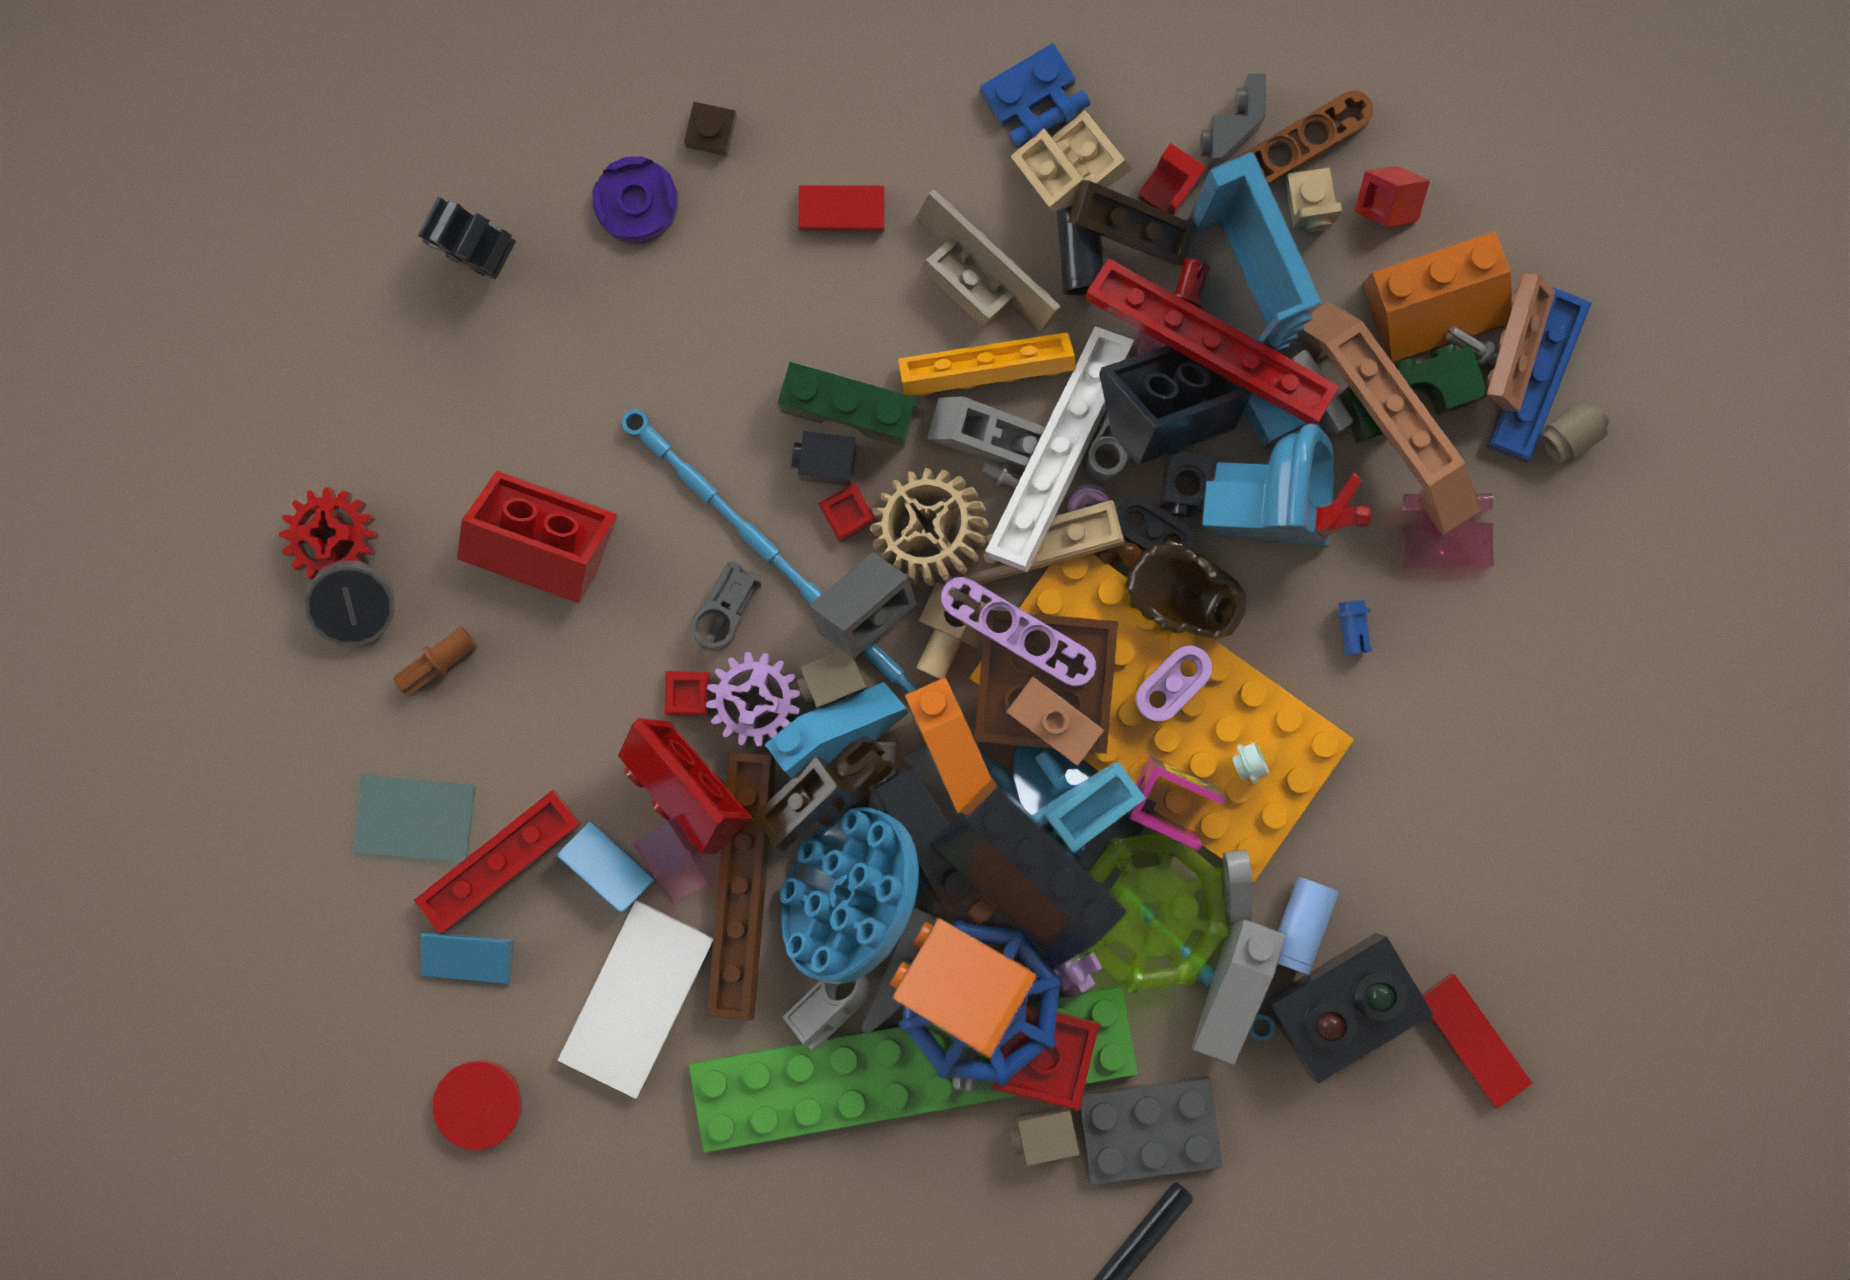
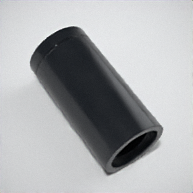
M1072 205L1056 211L1063 294L1085 296L1104 266L1102 236L1068 223Z

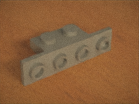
M933 189L926 197L916 218L944 244L925 260L921 270L982 327H985L1010 304L1041 333L1061 306L1051 298L1045 289L1039 287L1026 275L1015 261L1009 259L981 230H978L958 212L951 202L944 199Z

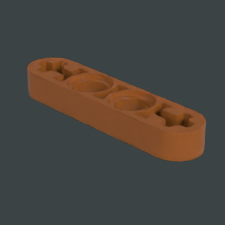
M1360 91L1345 92L1233 160L1253 152L1255 157H1258L1263 175L1264 172L1268 175L1265 179L1268 186L1287 176V174L1294 172L1362 131L1373 115L1372 102L1366 94ZM1346 104L1351 109L1357 106L1361 109L1357 117L1358 121L1354 117H1349L1340 122L1336 128L1334 120L1341 117L1347 108ZM1310 124L1321 125L1326 130L1327 140L1320 145L1309 143L1304 135L1305 127ZM1276 145L1285 147L1291 155L1290 163L1283 167L1273 165L1269 161L1268 150Z

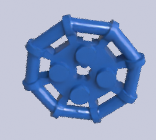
M963 919L954 922L955 928L983 944L1005 946L1002 952L1003 956L1012 960L1017 953L1029 970L1037 975V980L1032 983L992 1053V1064L958 1060L962 1048H970L972 1046L949 1032L947 1033L954 1040V1043L945 1052L926 1028V1025L932 1022L905 1005L903 1019L899 1021L900 1028L907 1031L938 1071L936 1076L943 1080L946 1077L995 1082L999 1083L1001 1087L1008 1085V1080L1047 1048H1054L1057 1042L1054 1039L1059 989L1060 985L1063 984L1061 975L1057 976L1019 927L1009 929L964 923ZM909 957L907 964L911 965L914 959ZM1041 993L1038 1025L1036 1027L1025 1022L1026 1004L1029 994ZM1019 1031H1022L1031 1038L1006 1059L1003 1058L999 1047Z

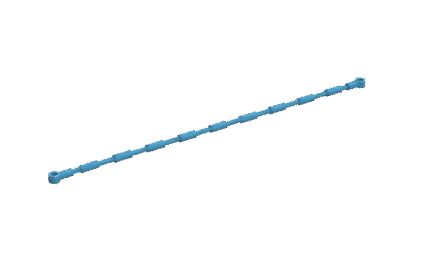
M632 409L624 414L622 426L626 433L631 437L639 438L660 459L664 458L677 470L676 475L706 504L711 503L739 530L737 534L768 564L772 562L801 590L799 594L812 604L823 593L812 581L808 583L779 555L780 550L750 521L746 523L717 495L719 491L689 462L684 463L671 451L673 447L649 425V420L644 412ZM638 416L643 419V426L639 430L629 429L628 422L632 417ZM875 642L863 650L861 654L891 683L896 682L907 694L918 689L902 674L904 670ZM978 747L991 779L994 778L1018 801L1013 775L999 762H993ZM1085 845L1074 853L1072 850L1070 852L1078 859ZM1117 881L1112 892L1121 900L1126 910L1143 926L1147 924L1177 953L1175 957L1206 987H1209L1215 970L1188 944L1184 946L1154 917L1156 913L1126 884L1123 883L1121 885ZM1257 1012L1248 1034L1258 1041H1267L1274 1035V1021L1269 1016ZM1259 1019H1265L1268 1023V1030L1263 1035H1256L1253 1030L1254 1023Z

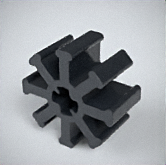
M437 197L417 235L423 239L422 242L427 246L446 253L445 257L456 263L460 261L472 269L473 272L482 276L486 274L494 280L497 279L516 243L511 238L512 235L488 224L490 222L489 219L478 213L473 215L460 204L451 200L447 202L440 197Z

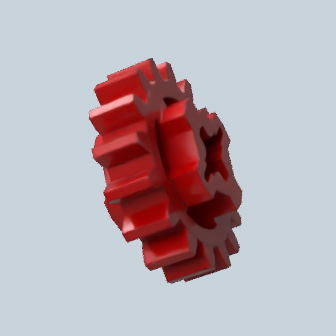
M324 487L321 498L316 492L309 490L306 492L308 502L303 504L294 500L292 505L297 511L294 516L283 515L282 517L286 523L290 524L289 530L279 532V537L290 541V545L286 546L282 553L289 557L296 556L297 558L293 561L291 567L298 571L307 568L306 577L314 579L322 568L339 561L363 562L361 560L363 554L375 555L376 551L367 545L368 540L379 538V533L368 530L367 526L376 519L369 513L361 514L366 503L360 499L350 503L352 494L345 490H341L337 498L334 489L330 487ZM340 508L350 515L355 526L346 525L343 522V513L339 512ZM315 513V516L306 524L307 520ZM331 528L336 530L335 537L328 538L327 542L322 540L323 533H329ZM303 544L311 545L315 549V558H318V562L308 555ZM353 545L350 552L342 558V554Z

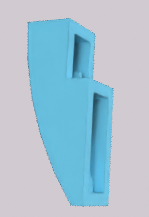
M1117 761L1062 794L1034 813L1033 816L1069 851L1072 850L1074 853L1146 798Z

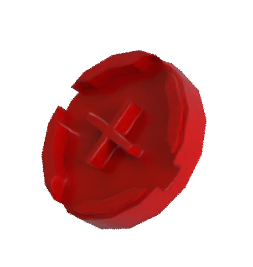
M488 1060L468 1061L451 1069L439 1081L433 1096V1117L439 1132L452 1144L467 1150H485L501 1143L516 1128L522 1113L521 1094L518 1090L520 1088L515 1077L503 1066Z

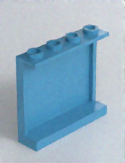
M1251 152L1210 170L1189 216V220L1191 223L1196 224L1195 233L1220 223L1267 326L1257 341L1281 353L1290 347V342L1297 339L1296 334L1305 329L1304 324L1313 319L1311 314L1320 305L1321 300L1256 157Z

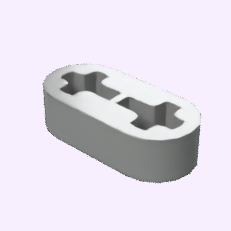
M1246 849L1223 852V896L1229 923H1235L1244 919L1252 921L1253 918L1252 871Z

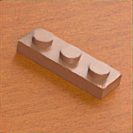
M1523 273L1519 288L1512 295V311L1507 328L1500 335V351L1495 368L1488 375L1487 395L1504 411L1520 412L1555 295L1554 289L1540 274Z

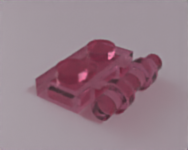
M1421 489L1420 494L1403 495V510L1419 511V523H1405L1402 525L1403 568H1490L1494 566L1493 523H1475L1474 516L1443 536L1418 502L1425 490ZM1476 493L1481 511L1492 510V493Z

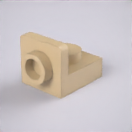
M1330 167L1289 173L1285 177L1293 228L1306 226L1308 232H1315L1332 227V222H1336L1343 211L1341 203H1336Z

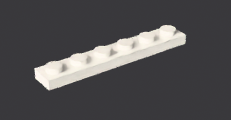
M1095 326L1076 364V370H1073L985 550L988 558L1028 573L1106 411L1099 372L1104 366L1131 358L1136 349L1135 340Z

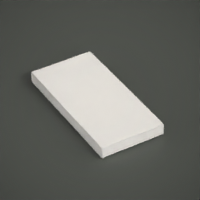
M636 900L557 1061L637 1099L706 959L714 937Z

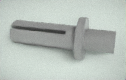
M1455 326L1449 329L1450 332L1447 331L1446 339L1462 349L1472 346L1479 366L1489 363L1495 367L1499 354L1494 352V343L1490 341L1481 343Z
M987 460L981 472L995 478L994 485L997 487L1002 483L1015 490L1021 479V476L1008 470L1009 464L1006 462L1000 467Z

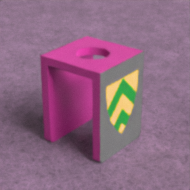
M1151 755L1135 784L1146 799L1158 775L1223 805L1226 799L1218 787ZM1146 799L1127 812L1129 819L1195 850L1200 851L1203 845L1197 833L1143 808Z

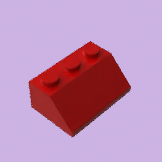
M496 470L461 521L457 559L580 603L596 576L615 525L617 514Z
M638 718L631 725L618 754V757L627 766L624 769V773L639 788L644 787L654 798L651 804L660 816L668 821L672 820L682 831L679 837L689 850L696 854L699 852L701 855L716 854L753 817L671 722Z

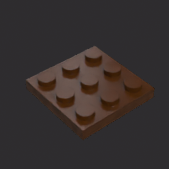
M991 610L987 615L986 624L992 632L1004 633L1011 627L1012 617L1008 611ZM1028 613L1092 653L1096 661V670L1093 677L1086 684L1073 687L1062 683L984 636L974 736L975 742L1054 749L1006 713L1031 678L1034 677L1104 729L1088 752L1107 754L1118 621ZM1033 631L1026 636L1024 646L1031 655L1042 656L1050 648V639L1044 632ZM1059 641L1055 654L1045 664L1055 668L1056 661L1059 660L1068 667L1066 673L1068 677L1074 678L1078 673L1085 676L1088 671L1083 666L1085 658L1077 654L1074 659H1070L1061 654L1067 648V645Z

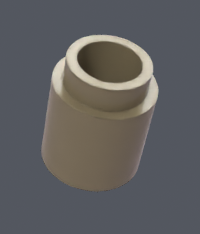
M1581 401L1548 424L1546 432L1540 436V441L1549 456L1556 462L1563 463L1567 459L1572 461L1608 435L1606 426L1609 424V420L1605 412L1594 403L1589 405Z

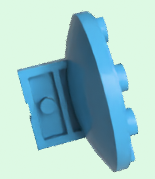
M866 807L850 809L833 827L823 825L811 838L804 839L799 845L797 859L792 867L789 878L784 881L780 888L779 897L782 902L781 925L786 952L794 965L805 975L830 984L848 983L872 971L885 958L892 959L925 884L923 877L918 876V860L913 840L901 822L877 809ZM804 863L808 865L805 874L800 881L796 880L797 870L800 864Z

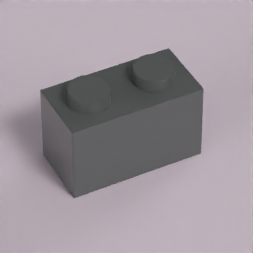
M872 552L830 589L820 594L809 607L819 634L854 659L917 604L909 577Z

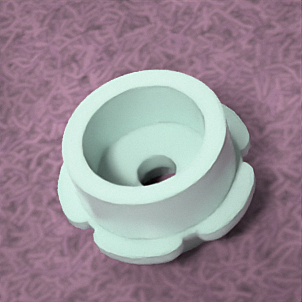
M1255 742L1247 746L1237 745L1239 754L1233 756L1232 760L1242 781L1250 778L1253 784H1259L1258 779L1269 775L1267 764L1259 747Z

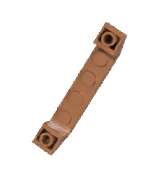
M1330 302L1316 309L1311 314L1313 319L1304 324L1305 329L1297 333V335L1316 361L1326 355L1413 473L1425 490L1418 502L1443 536L1477 515L1481 509L1465 461L1360 319Z

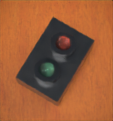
M1374 933L1310 972V975H1304L1264 999L1308 1076L1317 1083L1322 1082L1433 1015L1388 937L1378 933Z

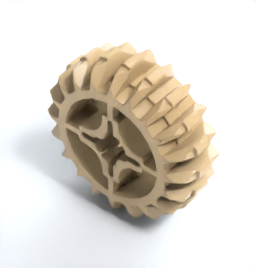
M926 467L920 480L914 472L909 471L907 474L908 483L903 486L898 480H893L892 486L896 492L892 496L888 493H881L880 496L886 507L873 508V515L881 520L870 525V531L874 535L879 536L873 542L874 549L877 552H883L882 559L904 574L907 573L912 584H917L923 575L926 584L933 586L936 582L937 574H940L945 582H949L952 580L950 570L956 568L961 574H966L967 569L962 562L966 557L971 561H978L979 555L972 547L986 545L984 536L977 532L988 528L987 520L979 517L986 511V508L981 501H975L978 493L974 487L965 488L966 481L961 476L951 480L950 473L943 469L935 479L933 471ZM930 497L949 499L945 503L940 501L933 506H924L918 502ZM908 510L910 521L907 527L901 531L902 537L898 539L900 521ZM921 514L928 522L932 521L935 527L934 530L939 535L938 540L931 532H926L925 524L919 517ZM961 514V527L956 539L951 544L948 533L950 528L957 522L956 517ZM926 547H934L941 552L931 557H914L909 555L914 550L918 553Z

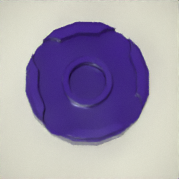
M642 156L624 157L610 163L603 170V174L599 177L598 182L596 181L592 190V207L600 225L612 237L627 243H646L660 237L673 224L678 211V191L671 175L659 164L654 163L653 160Z

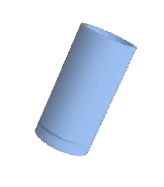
M1297 876L1277 931L1286 935L1278 964L1310 975L1339 891Z

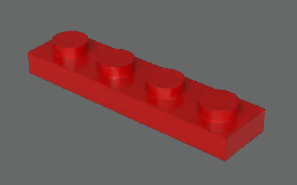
M551 790L416 897L414 902L440 935L444 934L579 827L581 822L555 790Z

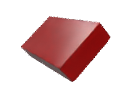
M799 185V231L884 232L885 186Z

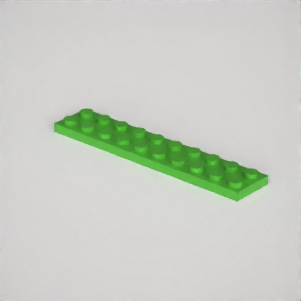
M1122 986L1086 991L1071 997L1059 996L1057 1012L1100 1023L1086 1084L1138 1075ZM1040 1000L1030 1001L1027 1004L1040 1007ZM936 1024L926 1025V1028L947 1052L954 1043V1040L946 1030ZM900 1025L875 1029L869 1034L858 1032L830 1037L814 1052L807 1045L797 1043L696 1061L689 1064L704 1153L1017 1096L993 1090V1082L979 1080L975 1091L966 1092L954 1089V1077H946L943 1080L936 1076L938 1071L907 1031L901 1030ZM978 1051V1056L981 1058L980 1062L992 1064L991 1057Z

